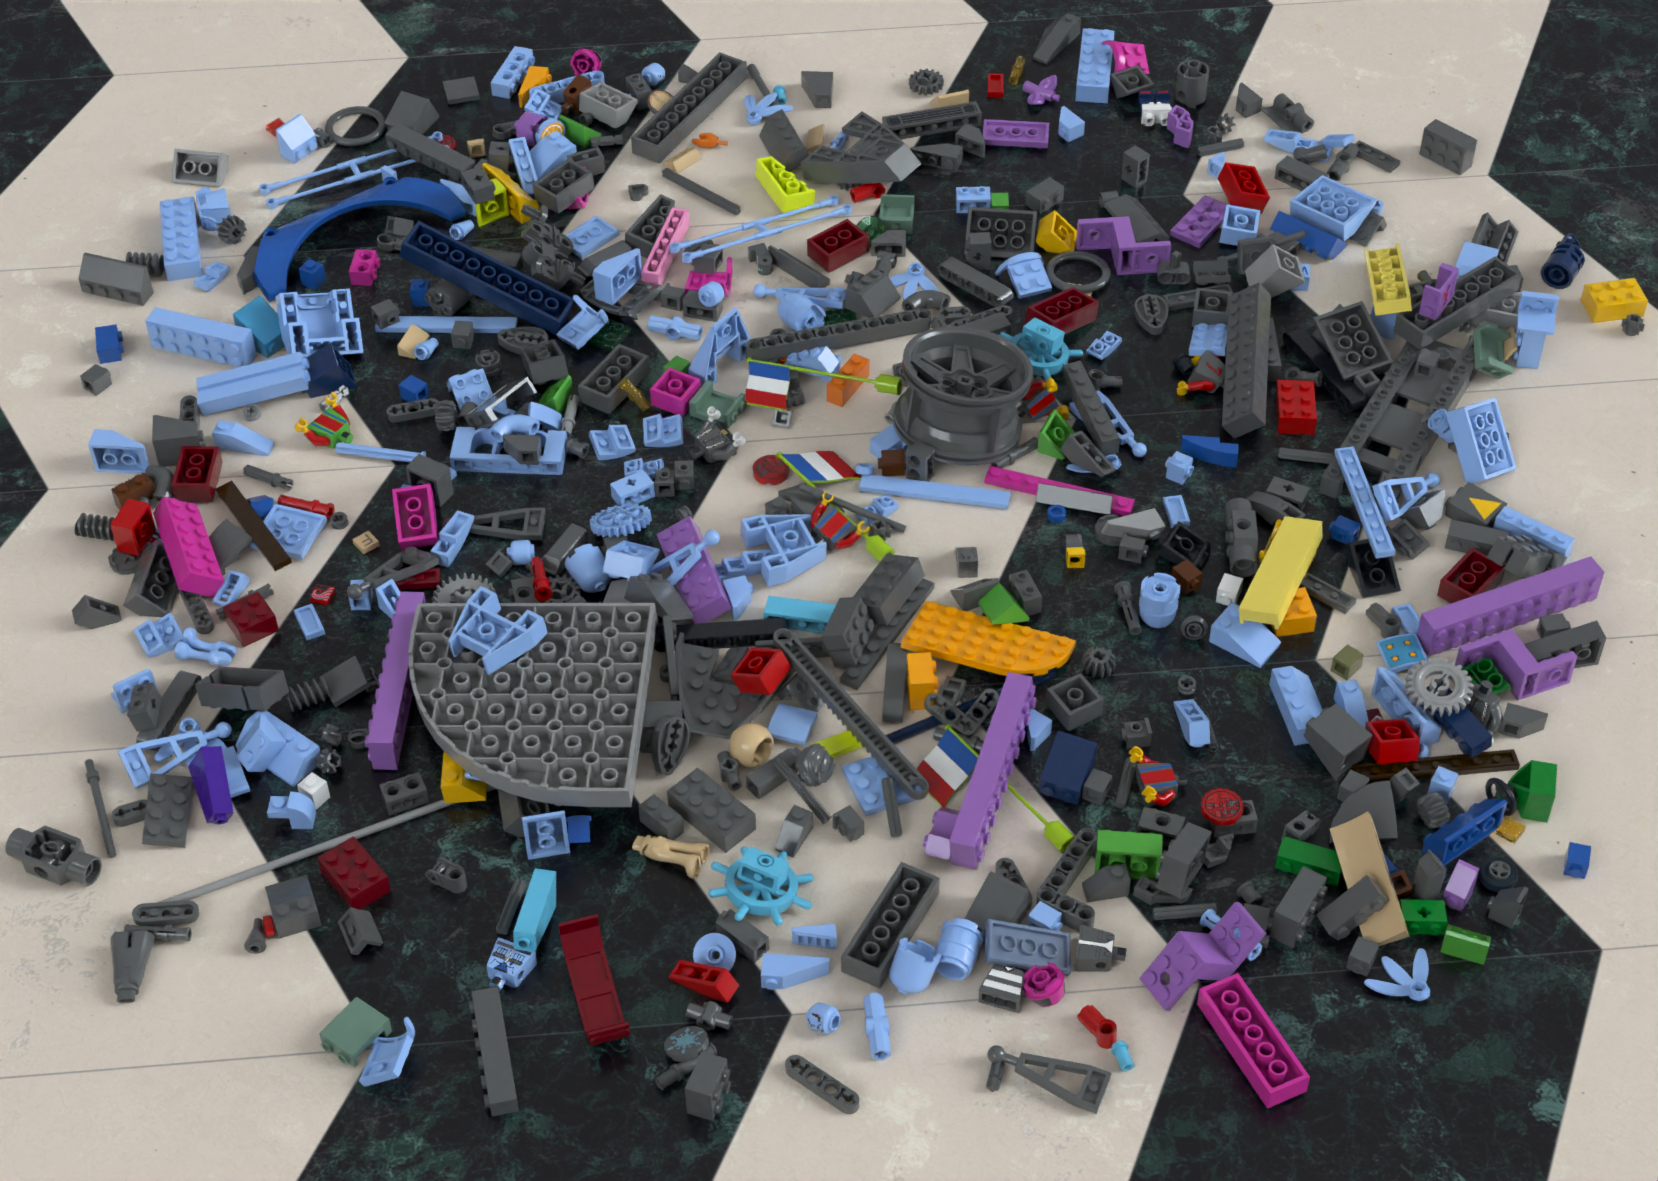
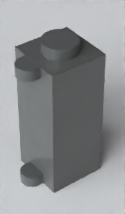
M724 910L715 922L716 933L727 936L737 951L755 963L763 956V953L769 950V937L744 918L741 921L735 920L734 915L736 913L733 910Z

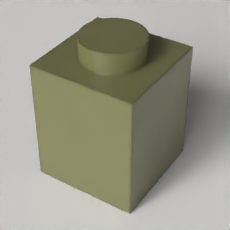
M1347 644L1333 657L1331 671L1347 681L1361 668L1364 654Z

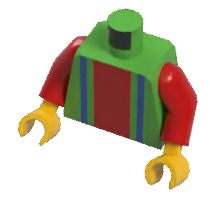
M331 392L330 396L333 400L326 396L325 403L333 408L329 407L308 426L307 421L304 418H300L298 423L295 424V430L297 432H304V436L314 446H326L333 449L336 448V444L339 442L350 444L353 440V435L350 434V421L340 404L337 405L336 403L337 395Z

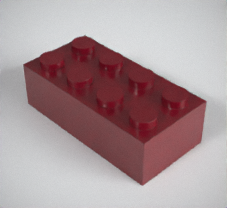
M1071 287L1029 306L1024 325L1033 318H1037L1067 334L1095 321L1100 302Z

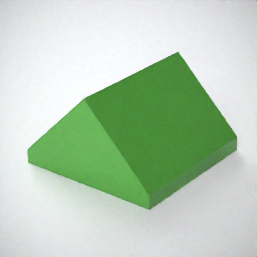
M563 115L559 116V120L565 126L564 137L586 148L591 144V138L597 137L598 139L601 137V133Z
M568 375L549 386L537 403L562 414L567 406L568 397L570 395L573 397L571 377Z
M1055 409L1052 410L1039 432L1038 453L1063 460L1066 456L1061 452V448L1067 437L1076 432Z
M1000 583L978 601V605L992 625L1029 621L1028 615L1017 600Z
M1448 924L1440 952L1484 965L1491 937Z

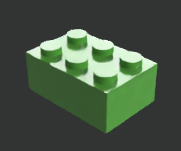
M1098 830L1094 874L1105 866L1126 864L1130 879L1139 880L1144 876L1153 881H1158L1156 874L1161 867L1162 834Z

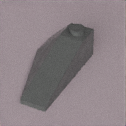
M1067 13L1048 25L1043 32L1033 60L1047 65L1080 34L1081 18Z

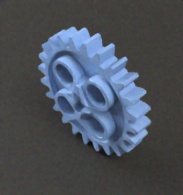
M639 504L615 505L614 507H607V510H601V513H595L596 516H592V519H590V527L593 534H597V536L602 535V537H606L609 535V538L614 535L619 537L622 534L627 536V534H634V531H641V528H646V525H650V521H652L651 512L648 507H644V505L639 506Z

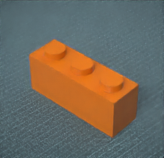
M853 354L837 374L867 379L869 376L870 359ZM833 377L827 384V401L843 407L863 382Z

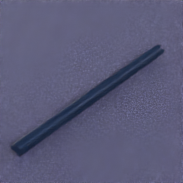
M1053 668L1044 675H1029L1032 677V682L1035 686L1038 683L1041 684L1049 679L1051 680V677L1053 679V676L1056 678ZM1003 687L995 690L999 697ZM978 697L955 707L966 714ZM987 697L983 705L986 707L993 697ZM946 711L945 717L953 720V718L955 719V714L951 711ZM930 716L886 736L895 744L897 740L902 742V739L903 741L904 738L906 740V737L909 739V737L915 736V733L918 735L920 732H924V730L933 729V726L935 728V725L938 727V725H942V722L934 716Z

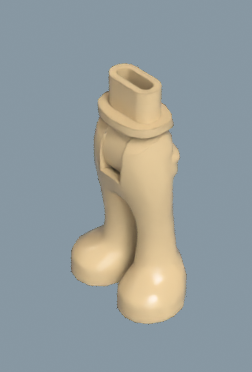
M638 835L632 845V849L639 851L640 855H645L656 861L684 866L687 876L692 879H697L701 863H705L709 856L708 844L677 842L662 836H653L651 838V835L646 837Z

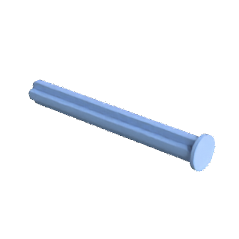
M341 442L336 444L335 449L337 453L402 462H411L418 454L426 457L425 451L417 453Z

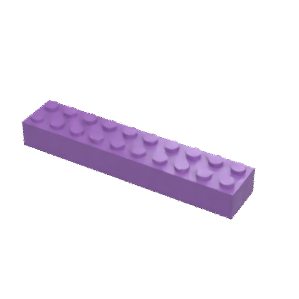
M1590 556L1421 614L1417 637L1426 655L1431 656L1451 648H1457L1465 643L1474 642L1486 636H1492L1504 630L1507 631L1512 627L1524 625L1530 621L1540 619V616L1559 613L1562 610L1576 607L1579 604L1591 602L1597 599L1604 571Z
M400 592L399 600L395 601L396 614L392 615L393 628L389 629L390 641L386 643V658L382 660L383 673L379 674L380 687L375 692L376 704L372 705L373 719L369 720L368 726L370 733L365 737V747L369 748L368 760L372 762L373 769L398 770L413 697L408 654L410 635L417 603H426L424 592Z
M1012 672L1007 674L949 840L953 865L977 870L979 862L982 863L985 850L983 849L985 844H989L990 828L995 826L996 811L1000 810L1002 806V793H1006L1008 788V775L1012 776L1014 769L1013 761L1019 756V743L1023 742L1025 738V725H1029L1031 719L1030 711L1036 705V697H1034L1035 685H1033L1031 676Z

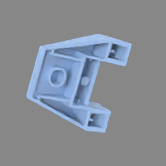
M734 307L711 326L688 369L689 375L700 379L701 387L706 380L713 382V385L717 382L716 361L724 354L738 362L746 358V343L750 340L738 308Z

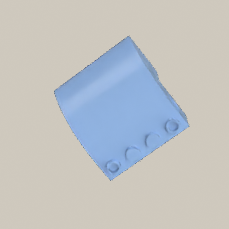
M337 289L329 293L298 294L297 292L279 293L275 296L280 331L288 354L301 351L303 357L306 358L329 343L341 355L364 353L359 318L353 317L350 289Z

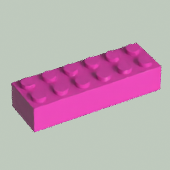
M163 497L153 515L179 590L214 597L223 584L224 579L198 506L193 503L179 501L175 498Z
M1239 973L1199 989L1197 1005L1267 1109L1307 1092L1310 1076Z

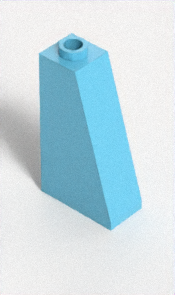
M535 868L513 931L514 949L529 952L536 951L556 908V871Z

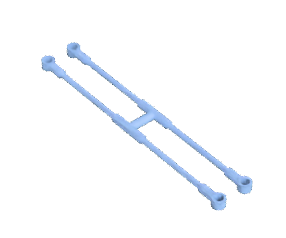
M438 131L428 137L436 142L443 140L442 133ZM390 149L370 156H362L345 161L336 166L283 182H275L269 185L264 183L259 186V190L262 195H267L270 191L282 188V186L334 170L351 167L354 175L346 177L344 180L288 197L268 198L266 200L267 208L275 209L277 205L287 203L292 199L373 177L375 174L381 173V168L361 173L357 165L397 151ZM410 159L388 167L395 169L417 161Z
M831 195L829 199L773 217L761 218L742 224L739 227L692 241L673 242L669 244V249L671 253H678L681 249L691 247L693 244L740 230L745 231L756 228L760 231L753 236L703 251L682 253V262L690 263L692 259L702 257L704 254L754 239L759 240L782 233L784 230L831 216L850 215L852 213V206L844 204L842 208L832 210L830 213L783 227L778 226L768 229L764 226L771 221L814 208L838 205L839 197Z

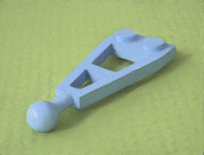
M758 284L754 287L753 293L758 298L770 295L776 296V299H782L789 293H799L812 300L818 306L842 309L845 303L846 289L843 287H778V289L766 288L763 284ZM813 296H827V298L825 299Z
M1099 390L1096 391L1104 408L1113 418L1111 421L1114 427H1120L1124 435L1118 433L1120 437L1119 444L1124 445L1127 443L1132 448V453L1136 457H1143L1147 452L1145 444L1137 443L1134 440V433L1111 401ZM1074 402L1070 403L1069 410L1082 420Z
M1432 472L1427 474L1425 479L1423 477L1390 479L1373 485L1374 496L1378 501L1384 521H1391L1402 516L1428 491L1427 486L1436 487L1439 485L1440 477ZM1411 484H1416L1417 491L1413 493ZM1401 485L1406 501L1399 507L1391 486Z
M715 530L707 531L700 543L697 545L691 543L652 565L647 575H650L652 572L659 573L671 566L673 573L667 578V581L674 586L702 557L700 552L709 545H716L719 542V533ZM690 555L681 565L678 561Z
M220 722L214 730L205 734L201 730L140 742L118 751V755L134 788L138 789L149 784L150 773H152L142 753L143 750L170 745L176 758L154 772V774H167L197 754L201 746H208L207 741L216 737L227 738L231 734L232 729L228 723ZM193 739L198 740L199 743L182 754L178 746L179 742Z

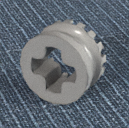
M249 404V406L246 405L243 408L244 417L247 421H256L261 417L258 405Z

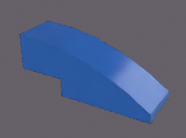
M1182 435V452L1211 464L1237 467L1238 444L1220 443L1219 437Z

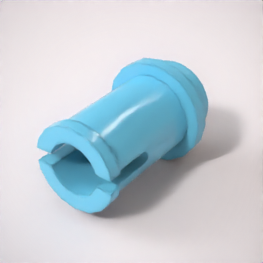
M777 85L773 89V93H777L776 102L778 105H785V102H787L786 90L782 85Z
M1117 1041L1112 1045L1111 1052L1116 1056L1120 1069L1122 1071H1129L1135 1066L1128 1052L1129 1046L1124 1041Z

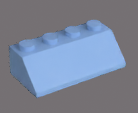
M1293 666L1274 668L1271 672L1269 685L1294 746L1307 744L1308 741L1304 737L1305 725L1311 718L1318 717L1323 711L1309 676Z
M1381 666L1378 667L1372 696L1391 719L1405 718L1420 738V742L1426 746L1438 742L1441 732L1440 725L1430 716L1428 710L1423 713L1424 707L1422 705L1416 708L1418 700L1410 702L1413 694L1406 695L1408 689H1405L1403 680L1399 679L1394 672Z
M267 710L263 712L257 711L246 720L235 746L238 748V743L260 714H264L287 741L267 769L294 787L316 768V756L321 755L320 748L317 744Z

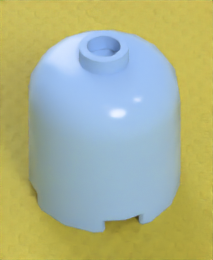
M585 544L574 550L576 553L571 558L569 556L566 558L565 568L584 592L595 593L604 590L612 577H609L607 573H603L605 557L599 547Z
M902 938L896 950L889 971V977L899 992L906 995L920 993L928 987L940 961L941 954L936 955L934 953L935 947L926 942L916 939L915 943L907 942L908 938Z

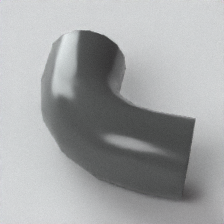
M923 290L908 296L902 302V308L904 311L926 307L940 310L941 308L949 307L951 298L942 292Z
M160 465L148 466L145 474L152 480L153 484H157L153 498L159 502L163 497L172 499L174 496L171 487L174 477L173 473L169 468Z

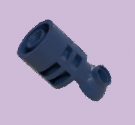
M1568 233L1561 241H1558L1556 247L1542 266L1541 277L1552 288L1564 289L1569 287L1585 263L1584 254L1580 250L1579 242L1575 235Z

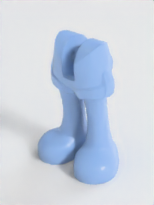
M187 627L183 634V642L179 641L176 644L174 655L178 660H207L212 665L225 666L230 665L232 658L237 653V648L224 641H217L216 643L201 641L197 638L196 630Z

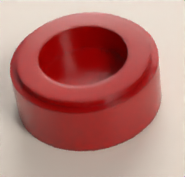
M271 915L263 916L266 938L273 937L275 935L273 918Z

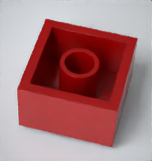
M128 499L124 506L120 508L115 519L111 521L110 528L113 532L118 552L140 556L155 533L156 527L149 503Z
M751 647L730 676L741 693L771 695L786 676L791 665L781 649Z
M1405 718L1366 722L1365 729L1372 734L1368 750L1377 764L1387 765L1396 762L1408 763L1409 761H1417L1420 738Z

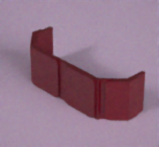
M598 914L559 923L558 928L564 958L584 1031L590 1046L630 1036L629 1023L624 1021L604 951Z

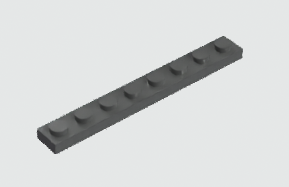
M923 578L889 624L880 625L865 645L857 665L848 666L840 677L841 684L855 690L860 688L887 652L888 643H893L933 591V582Z

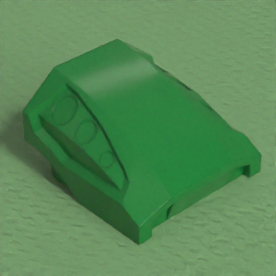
M1490 657L1488 659H1481L1477 663L1469 664L1462 669L1468 671L1467 676L1472 678L1471 683L1473 685H1480L1484 680L1493 684L1491 692L1496 695L1512 690L1511 685L1504 680L1503 675L1499 673L1498 668L1495 667Z

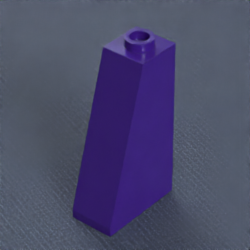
M201 746L188 766L206 822L217 825L228 822L234 812L222 746Z

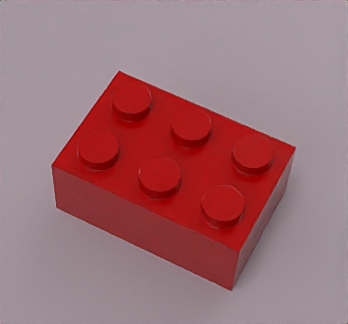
M1225 162L1217 179L1229 204L1260 210L1262 214L1270 196L1254 166Z
M1277 380L1275 389L1277 433L1315 434L1317 412L1314 381Z

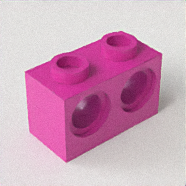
M356 249L349 269L351 285L372 286L373 280L377 277V268L380 267V258L377 257L376 250Z

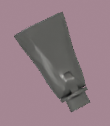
M147 930L133 931L132 939L129 932L126 931L114 932L110 938L113 982L118 1003H132L135 1001V995L139 993L146 964L155 940V936Z

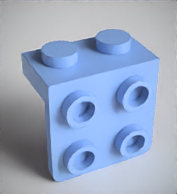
M1522 291L1518 305L1517 330L1526 333L1554 335L1555 313L1559 295Z
M483 368L473 369L462 375L457 374L448 379L447 387L449 392L453 391L460 410L466 402H473L479 406L493 395Z
M145 669L113 685L114 692L111 693V696L122 714L129 709L134 686L154 683L156 687L153 673L150 669Z

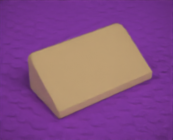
M824 124L808 130L805 147L808 153H812L819 146L823 145Z
M687 148L664 162V166L676 173H680L699 161L701 157L697 148Z
M411 324L397 345L399 356L415 359V346L427 341L430 335L416 325Z

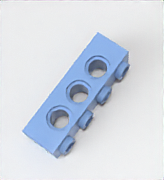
M514 46L491 81L492 96L510 99L516 93L517 87L522 83L529 66L534 65L535 57L533 56L532 49Z

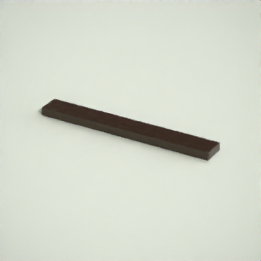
M232 480L215 489L218 496L244 531L252 537L253 543L274 571L292 563L289 555Z
M1510 749L1482 752L1472 759L1468 754L1418 758L1417 761H1409L1408 763L1396 762L1383 765L1373 762L1353 764L1352 770L1370 778L1369 784L1389 781L1395 774L1405 768L1416 779H1426L1434 776L1438 766L1458 773V775L1519 770L1520 764L1515 750Z

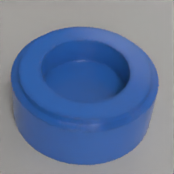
M1060 505L1050 506L1047 510L1048 520L1053 523L1063 522L1066 518V509Z

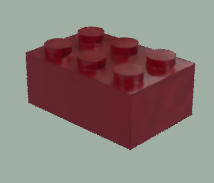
M848 219L807 239V256L828 273L869 252V235Z
M219 446L181 447L171 484L175 499L183 502H213L223 463Z
M1472 547L1440 580L1437 596L1449 603H1454L1493 590L1502 582L1506 565H1498L1487 558V555Z
M354 836L317 857L321 874L349 908L361 910L391 892L388 876Z

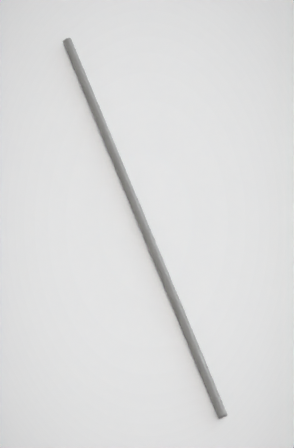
M487 784V792L496 789L495 787ZM444 799L159 902L187 901L334 848L353 836L359 839L456 803H445Z

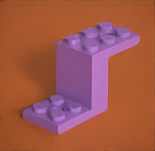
M1129 216L1078 219L1076 249L1111 248L1117 275L1157 273V265L1160 262L1170 261L1171 242L1136 243ZM1093 232H1098L1095 236L1090 235Z
M1510 629L1459 646L1455 666L1462 665L1463 669L1469 664L1477 663L1481 659H1488L1490 657L1495 667L1498 668L1499 673L1503 675L1504 680L1511 685V693L1518 701L1570 683L1577 655L1571 651L1537 662L1515 632Z
M1235 902L1209 934L1178 931L1139 979L1162 1008L1170 1011L1196 979L1220 981L1231 976L1266 933L1242 904ZM1237 928L1240 930V937L1238 939L1234 936ZM1167 973L1170 975L1168 985L1165 983V975Z

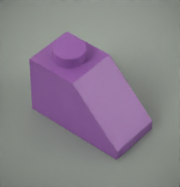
M1460 859L1458 860L1444 891L1442 900H1444L1445 905L1462 912L1473 893L1479 868Z

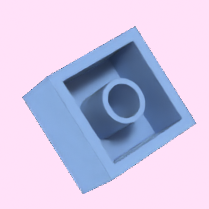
M1226 205L1219 243L1237 246L1238 240L1256 238L1260 210Z

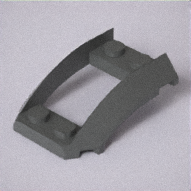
M594 279L580 289V292L588 302L612 315L638 320L636 314L640 313L646 305L650 304L652 300L660 301L662 286L658 284L656 287H653L651 283L638 281L627 291L634 296L621 307L610 305L595 298Z

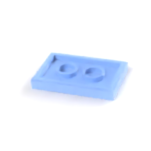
M594 216L565 236L569 237L573 242L574 250L572 253L583 259L619 236L620 233L618 229L598 216Z

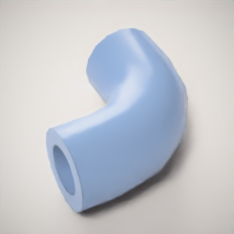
M523 414L508 415L494 423L488 430V434L498 443L503 442V434L523 433L534 436L538 432L540 422L533 417Z

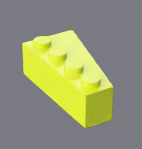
M770 156L757 159L755 176L782 213L814 204L815 190L812 188L808 189L805 182L798 181L795 178V174L786 171L785 166L775 158Z

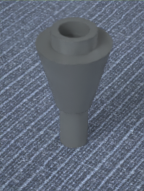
M260 918L254 920L253 929L244 944L245 950L252 954L262 953L266 949V942L262 931L263 920Z

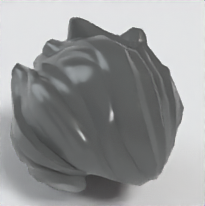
M819 743L806 747L795 763L796 773L799 779L801 778L800 781L805 782L806 785L811 787L827 782L836 767L834 758Z

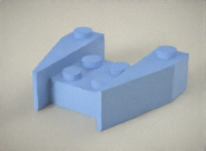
M810 514L756 515L741 519L740 536L746 547L751 548L768 543L774 555L762 557L761 575L768 587L788 582L826 560V541L816 544L810 534Z
M480 586L468 599L448 642L454 657H457L465 647L484 656L482 661L486 673L490 675L535 647L548 632L544 618L528 609L515 623L498 615L497 613L501 610L497 594Z

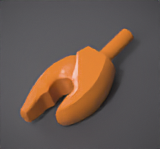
M702 133L699 135L700 139H692L693 144L702 148L717 147L718 144L728 145V142L720 141L712 133Z

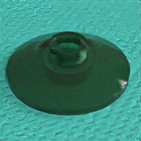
M867 216L856 225L869 235V248L873 239L885 233V224L877 216Z

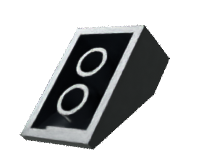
M1368 539L1348 543L1345 547L1348 565L1362 598L1401 591L1392 556L1375 558Z

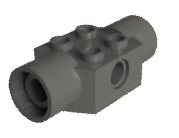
M1234 498L1225 505L1226 526L1229 529L1225 533V542L1229 543L1226 554L1229 557L1231 573L1243 578L1252 576L1258 569L1255 510H1252V505L1247 499Z
M43 826L34 832L17 828L10 834L6 842L5 850L7 855L21 860L27 873L62 886L73 880L90 886L100 875L102 868L101 859L85 853L80 838L51 827Z

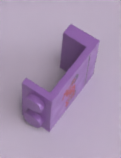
M1442 262L1439 266L1435 288L1429 285L1424 286L1419 311L1420 315L1433 320L1438 318L1454 296L1459 268Z

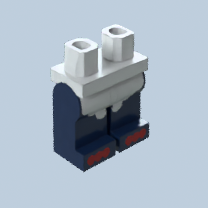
M1153 90L1138 91L1137 105L1141 124L1152 126L1154 123H1160L1162 126H1167L1168 113L1172 109L1170 90H1155V95Z

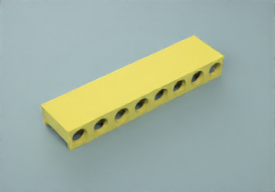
M1395 243L1396 247L1373 251H1368L1367 247L1364 248L1375 316L1412 311L1410 291L1399 243Z
M1284 517L1238 608L1240 624H1244L1245 621L1272 624L1275 629H1279L1323 538L1322 521Z

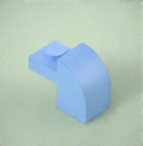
M290 791L289 797L271 796L267 815L268 818H289L292 829H313L316 810L313 801L309 797Z

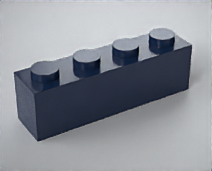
M1448 688L1447 695H1450L1452 691ZM1460 707L1458 714L1452 709L1451 716H1448L1446 710H1444L1442 717H1440L1438 710L1435 711L1433 719L1444 727L1448 737L1454 739L1458 743L1460 750L1464 754L1467 753L1471 759L1492 746V735L1467 707L1464 710Z

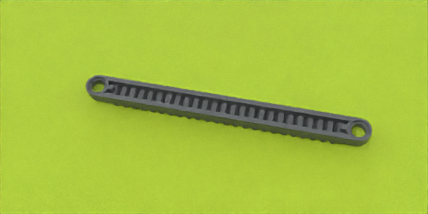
M785 628L776 630L773 635L774 646L776 649H781L789 664L793 666L794 671L798 672L799 677H803L804 683L807 682L808 687H812L813 693H817L818 698L822 699L823 704L826 703L827 708L832 710V714H836L837 719L841 720L843 726L846 725L847 730L851 731L853 737L856 736L857 741L861 742L862 747L866 748L867 753H871L872 758L876 759L877 764H881L882 769L886 770L887 775H891L893 781H896L897 786H901L912 799H924L929 790L927 780L790 630ZM786 637L788 638V641L781 642L778 640V638ZM919 785L924 790L917 792L912 787Z

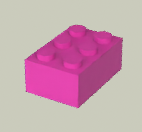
M424 484L392 489L398 543L401 550H405L407 547L420 548L435 545L439 541L431 485Z

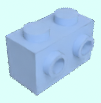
M956 187V213H968L969 207L990 208V187Z

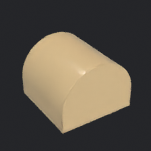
M483 138L467 141L470 158L486 156Z

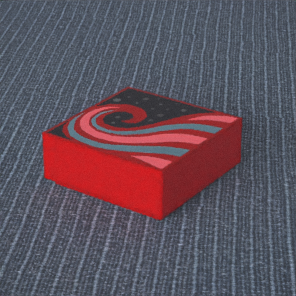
M316 584L309 597L310 602L329 606L336 593L335 588Z

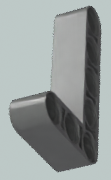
M1083 828L1077 833L1037 892L1036 905L1041 901L1061 912V923L1080 932L1081 925L1094 927L1095 911L1091 906L1066 895V893L1095 852L1097 833L1091 828Z

